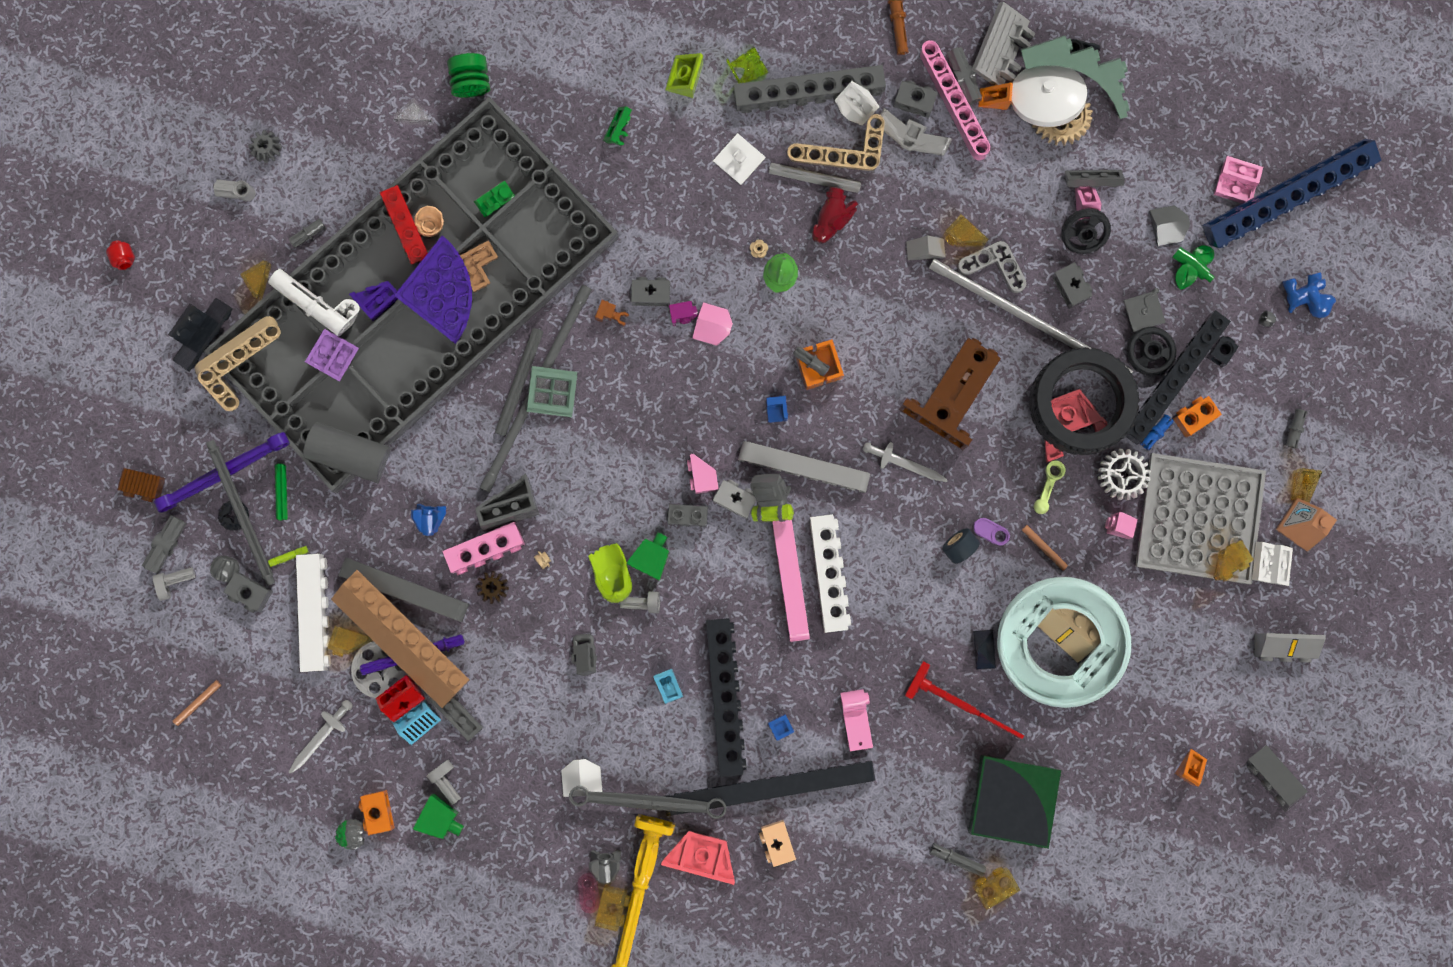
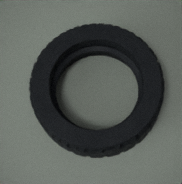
M1096 348L1071 349L1053 358L1036 376L1029 396L1030 415L1039 434L1043 435V439L1050 445L1053 444L1056 449L1073 455L1096 454L1117 444L1133 427L1138 415V403L1140 402L1139 392L1137 391L1138 386L1128 367L1126 368L1125 364L1120 359L1115 358L1114 355ZM1081 369L1094 371L1101 375L1113 389L1116 398L1114 416L1109 424L1098 432L1080 434L1070 431L1059 422L1053 412L1051 403L1053 389L1059 379L1071 371Z

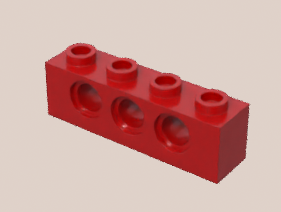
M396 185L379 192L410 264L423 260L428 252L399 186Z

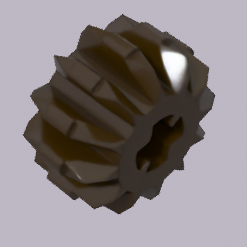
M495 571L491 572V578L488 573H484L486 580L483 578L478 579L482 582V585H476V588L482 589V591L478 592L477 595H484L483 602H486L489 598V603L494 604L495 597L496 601L500 603L501 598L499 595L507 597L503 590H509V587L503 586V584H506L508 580L503 579L500 581L503 574L500 573L496 577ZM492 582L497 586V590H494V593H491L492 591L488 589Z

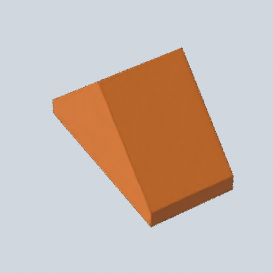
M1013 83L981 88L982 100L979 101L978 107L1007 110L1012 101Z
M1190 749L1175 774L1190 785L1198 787L1202 781L1207 759Z

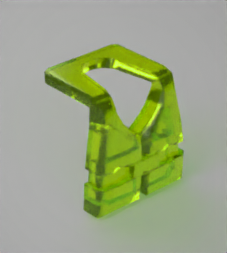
M752 47L747 53L742 54L731 63L729 59H726L738 84L757 80L758 77L768 74V70L763 61H760L761 58L755 47ZM734 68L745 69L741 79L738 78Z

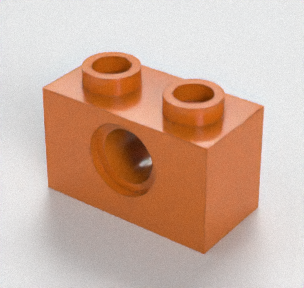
M387 790L360 797L359 808L364 813L365 818L363 820L364 831H367L368 835L390 831L395 828ZM373 808H377L380 811L379 818L372 816Z

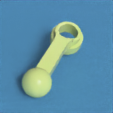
M1051 461L1045 468L1046 482L1040 499L1034 503V510L1038 514H1045L1049 510L1048 500L1054 483L1065 475V466L1060 461ZM1052 466L1059 469L1058 476L1051 474L1050 468Z

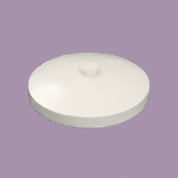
M1039 66L1025 69L1013 81L1011 105L1015 113L1030 124L1042 127L1060 126L1074 120L1082 112L1086 104L1087 87L1083 78L1071 68Z

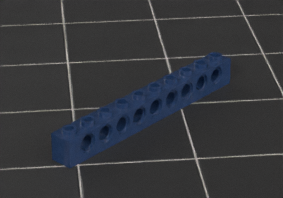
M1363 139L1203 224L1202 227L1209 245L1223 248L1229 244L1228 242L1244 237L1245 233L1261 228L1262 224L1276 220L1277 216L1293 211L1294 207L1308 203L1315 196L1325 194L1326 190L1331 187L1342 185L1346 179L1357 177L1361 171L1374 168L1375 164L1382 161L1375 140Z

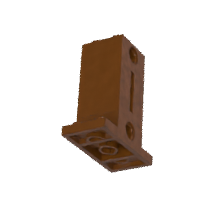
M967 338L923 408L913 398L910 400L906 398L899 408L900 411L962 450L966 449L973 439L969 438L970 434L962 429L958 431L957 427L1001 359L995 350L984 348L981 346L982 343L975 338ZM937 413L941 414L944 420L939 419Z

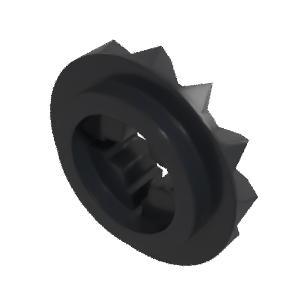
M230 501L223 503L221 508L218 509L219 514L217 518L220 525L225 529L236 531L241 529L237 516L234 517V521L232 518L226 517L228 514H231L233 509ZM242 503L249 518L248 508L244 503Z

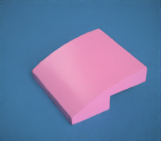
M1227 156L1222 166L1214 195L1238 203H1244L1254 198L1263 167Z

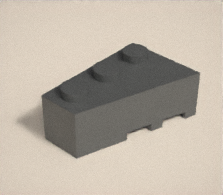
M526 473L512 485H508L502 492L492 496L475 508L480 527L484 532L540 515L531 483Z
M1267 745L1248 759V770L1260 779L1262 786L1270 792L1284 812L1303 799L1308 792Z

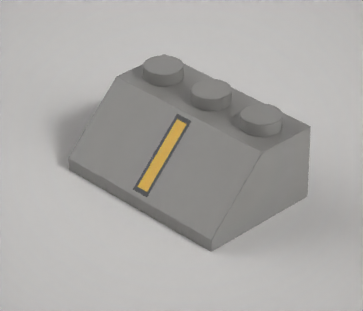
M1255 634V657H1261V661H1273V657L1280 658L1281 662H1292V658H1299V662L1312 663V659H1319L1326 635Z

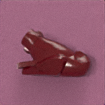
M830 187L829 192H826L827 199L821 208L817 224L813 227L812 239L815 242L823 244L829 241L837 231L841 230L857 211L856 206L858 203L856 201H851L845 205L846 196L843 189Z

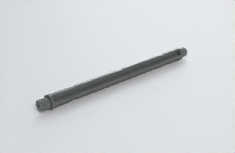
M214 440L206 442L208 453L218 471L242 531L255 557L262 579L265 580L267 586L275 583L274 574L271 572L220 453L219 446L217 447Z

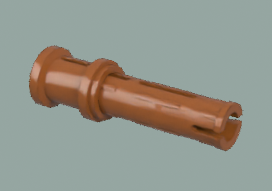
M887 0L891 10L889 16L894 25L897 55H906L909 53L904 22L906 18V12L903 9L904 0Z

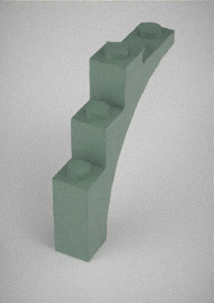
M1065 35L1021 49L1026 69L1039 66H1060L1084 73L1107 92L1115 106L1118 117L1120 119L1128 117L1129 105L1127 100L1124 101L1122 93H1125L1122 82L1118 81L1119 79L1126 78L1125 73L1128 70L1125 61L1116 58L1098 64L1097 61H1100L1098 50H1094L1092 46L1070 53L1073 46L1071 39H1067Z

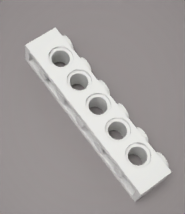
M833 514L810 517L824 633L848 630V626H851L850 614H846L845 608L849 606L848 597L843 593L846 581L845 576H841L840 570L844 566L843 558L839 557L838 549H841L840 538H836L835 531L839 530L838 520L834 519ZM821 531H829L831 534L830 540H823L820 536ZM825 549H830L833 552L832 559L827 560L823 557ZM828 568L834 569L836 572L835 578H827L825 571ZM834 587L838 590L836 598L829 597V588ZM833 606L841 610V614L837 618L833 617L830 613Z

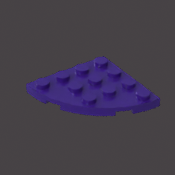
M442 235L394 296L456 344L462 336L469 319L472 306V287L467 268L454 246Z

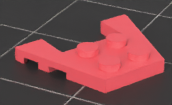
M1080 389L1051 400L1056 418L1070 431H1076L1093 425L1095 432H1098L1108 425L1107 421L1099 415ZM1045 441L1047 463L1064 456L1062 451Z

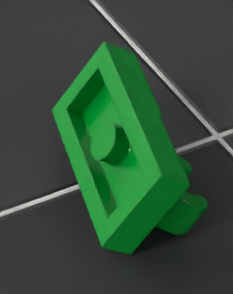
M627 106L618 107L603 139L605 143H615L618 146L624 145L619 140V136H628L625 131H622V128L629 123L631 118L630 113L632 110Z
M503 181L475 200L474 203L483 216L486 217L510 201L515 195L507 183Z

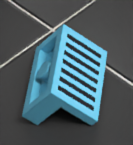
M424 699L395 722L392 721L397 733L412 745L440 722L441 719L431 710Z

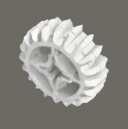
M1119 449L1118 454L1116 451H1112L1111 456H1105L1106 461H1101L1100 464L1105 468L1098 469V472L1103 473V475L1098 476V479H1104L1100 486L1108 487L1105 489V493L1112 491L1110 497L1114 498L1117 495L1118 500H1122L1124 496L1127 501L1130 500V497L1133 499L1137 498V493L1143 494L1142 488L1148 487L1144 481H1150L1151 478L1147 477L1146 474L1151 471L1145 470L1144 467L1148 466V463L1142 464L1141 461L1144 457L1137 458L1138 452H1134L1131 455L1130 449H1127L1125 453L1123 449ZM1124 460L1120 469H1111L1115 461ZM1131 463L1135 465L1138 473L1131 469ZM1126 471L1128 477L1122 478L1121 472ZM1110 475L1117 479L1119 488L1112 482ZM1129 480H1138L1131 490H1125Z

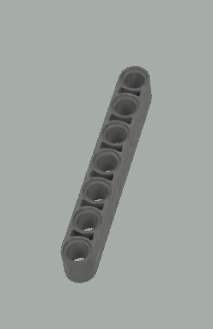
M345 557L338 576L348 579L358 570L380 592L463 622L469 606L468 603Z

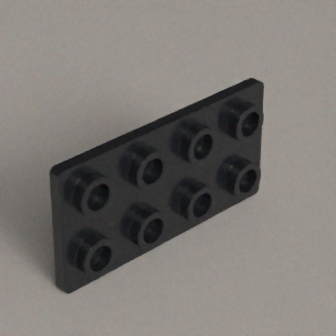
M215 298L204 313L189 303L168 334L183 344L173 358V361L190 372L198 363L202 353L209 347L213 337L218 335L222 324L229 319L233 308Z

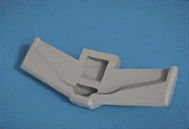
M883 108L880 114L885 123L884 132L900 144L902 148L908 151H918L944 156L947 152L952 138L924 134L927 127L910 119L907 125H905L885 108ZM878 120L877 123H876V126H877V127H880V121H879V120Z

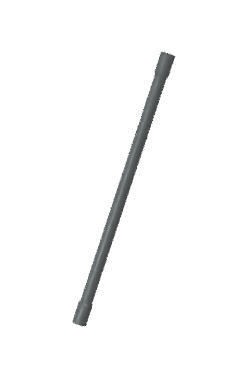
M581 285L542 367L552 368L575 320L592 291L591 288ZM537 377L536 388H542L546 378ZM535 392L534 402H535V400H536V398H537L539 392ZM528 394L490 470L486 473L479 487L482 490L490 493L497 475L529 412H526Z

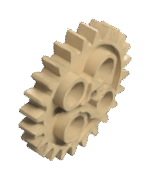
M1085 104L1084 109L1077 116V120L1074 119L1064 125H1060L1063 128L1062 130L1057 129L1056 126L1042 127L1032 125V128L1038 127L1036 134L1042 133L1041 139L1048 137V143L1055 140V145H1058L1059 141H1062L1063 146H1065L1068 140L1073 144L1074 138L1079 141L1081 135L1085 136L1086 130H1089V123L1092 121V117H1090L1092 110L1088 109L1091 104Z

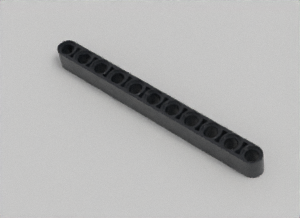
M865 761V763L858 762L846 764V766L828 767L824 770L817 769L806 773L799 772L789 774L788 776L781 775L770 777V779L764 778L752 780L751 782L734 783L730 786L722 785L712 787V789L705 788L693 790V792L675 793L671 796L669 794L664 797L709 802L713 798H720L726 803V806L872 782L876 778L873 761ZM715 801L710 804L709 809L724 806L720 801ZM665 811V812H666V816H672V815L690 813V812Z

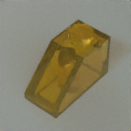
M961 214L943 234L946 242L956 247L985 246L989 240Z
M335 626L327 649L333 650L332 654L343 657L344 654H351L373 640L367 635Z

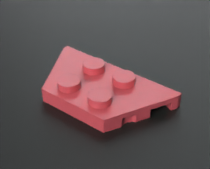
M688 831L661 863V865L725 883L733 885L735 883L727 841L697 832Z

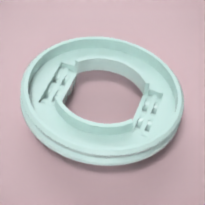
M1054 577L1028 586L1010 602L1000 621L997 647L1001 665L1017 689L1039 703L1067 708L1094 702L1106 695L1117 685L1129 663L1131 635L1122 609L1106 591L1082 579ZM1052 608L1054 610L1071 609L1084 614L1094 623L1100 635V644L1087 656L1084 662L1079 664V667L1071 676H1058L1044 671L1034 662L1028 650L1027 638Z

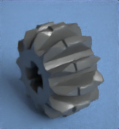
M263 130L261 135L255 132L257 137L250 138V141L253 143L248 145L249 149L252 150L250 154L256 157L257 161L261 162L263 160L265 163H268L269 158L275 161L274 155L281 156L278 150L282 149V145L279 144L280 139L275 137L273 132L267 133L266 130Z

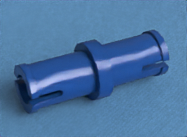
M1164 414L1161 420L1152 428L1144 441L1140 443L1143 448L1150 450L1158 439L1164 437L1165 431L1174 423L1173 419L1169 421L1170 416Z

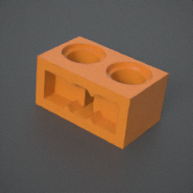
M1200 396L1191 402L1193 404L1192 407L1187 409L1185 406L1176 412L1178 416L1173 418V420L1185 437L1191 436L1222 415L1210 396L1204 399ZM1201 406H1205L1207 408L1206 415L1201 412ZM1185 416L1191 418V425L1186 424Z

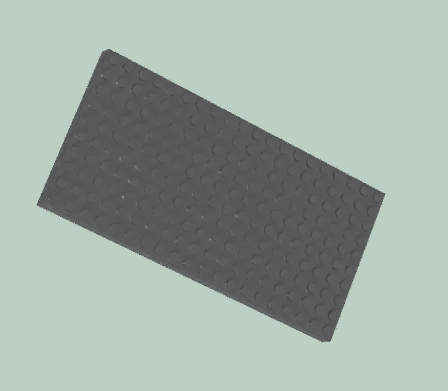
M490 97L482 102L386 188L399 186L414 223L416 213L425 206L436 207L443 214V229L438 235L424 237L420 234L427 252L431 250L443 235L454 246L459 255L489 240L498 256V259L482 267L491 284L475 293L472 290V306L469 319L462 336L456 344L399 299L374 321L359 306L355 322L339 336L359 349L341 380L337 381L305 363L323 330L326 329L331 333L333 332L312 316H306V312L274 288L204 351L207 355H210L264 317L270 316L276 320L281 330L280 336L225 375L278 433L285 432L290 442L289 445L332 492L338 493L356 476L304 458L305 442L312 426L316 422L390 446L619 238L618 232ZM505 181L515 196L484 217L474 201ZM379 194L289 276L317 297L321 296L323 301L334 309L343 300H353L349 295L351 292L359 293L365 291L367 287L377 286L382 282L389 281L398 291L421 261L410 264ZM273 326L268 327L266 330H271Z

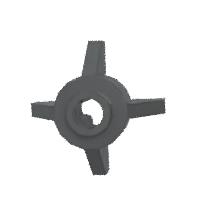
M595 850L591 851L592 861L589 862V871L600 884L607 885L615 880L620 870V850L614 851L611 854H600Z

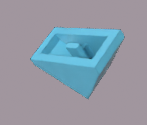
M673 669L653 676L665 704L683 697Z

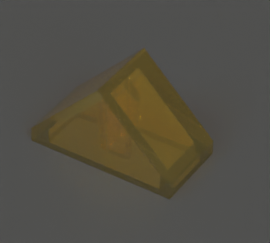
M264 260L240 274L253 297L259 301L263 299L272 266Z
M1306 468L1294 470L1291 500L1299 498L1310 502L1322 471Z

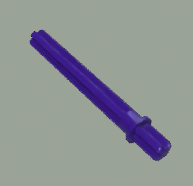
M460 634L447 639L443 637L442 640L436 641L433 644L441 652L446 650L449 652L451 648L464 645L465 641L463 635ZM388 656L360 665V671L362 675H367L396 666L397 664Z

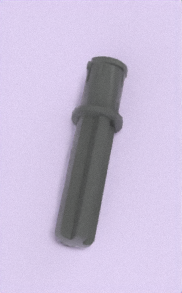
M933 843L931 846L933 849H930V855L944 860L946 864L949 862L980 877L984 876L986 866L953 852L951 848L946 849L936 843Z

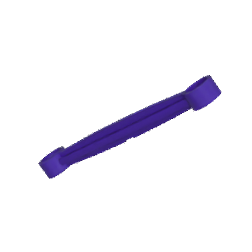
M285 432L271 436L267 439L266 443L226 462L225 464L230 476L267 454L287 447L290 442ZM215 468L172 494L157 498L154 504L158 512L168 511L176 507V503L220 482L221 479L217 469Z

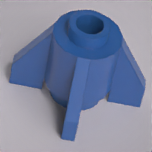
M417 504V508L411 510V518L418 531L422 532V535L432 536L435 532H438V528L446 515V506L431 507Z

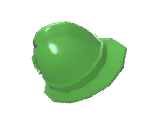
M787 253L776 254L768 260L763 273L767 287L777 293L787 291L794 286L798 277V267L795 260Z

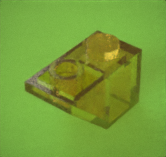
M1242 540L1235 541L1219 551L1213 577L1215 581H1227L1234 576L1233 572L1237 570L1241 572L1250 567L1249 563L1254 559Z

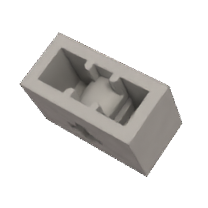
M730 479L728 482L723 480L713 502L747 519L756 503L752 490L746 488L744 491L738 488V483ZM740 494L741 502L736 501L734 503L731 495Z

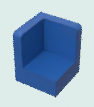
M786 396L766 398L768 422L787 421Z
M786 714L768 722L777 741L794 733Z

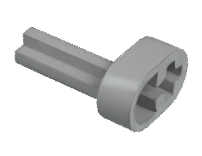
M193 567L167 575L164 573L153 575V583L158 599L163 601L171 598L170 585L196 578Z
M649 591L648 598L627 597L620 602V608L648 610L649 613H659L660 594L659 592Z
M447 759L426 776L432 784L436 783L451 805H453L461 797L444 776L454 768Z

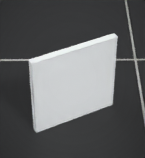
M737 133L713 162L742 185L766 157Z

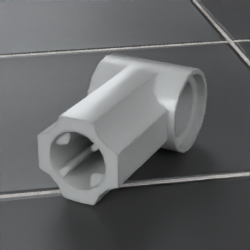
M217 180L214 183L216 197L241 199L247 202L253 200L256 195L255 189L245 181ZM247 188V192L242 195V190Z

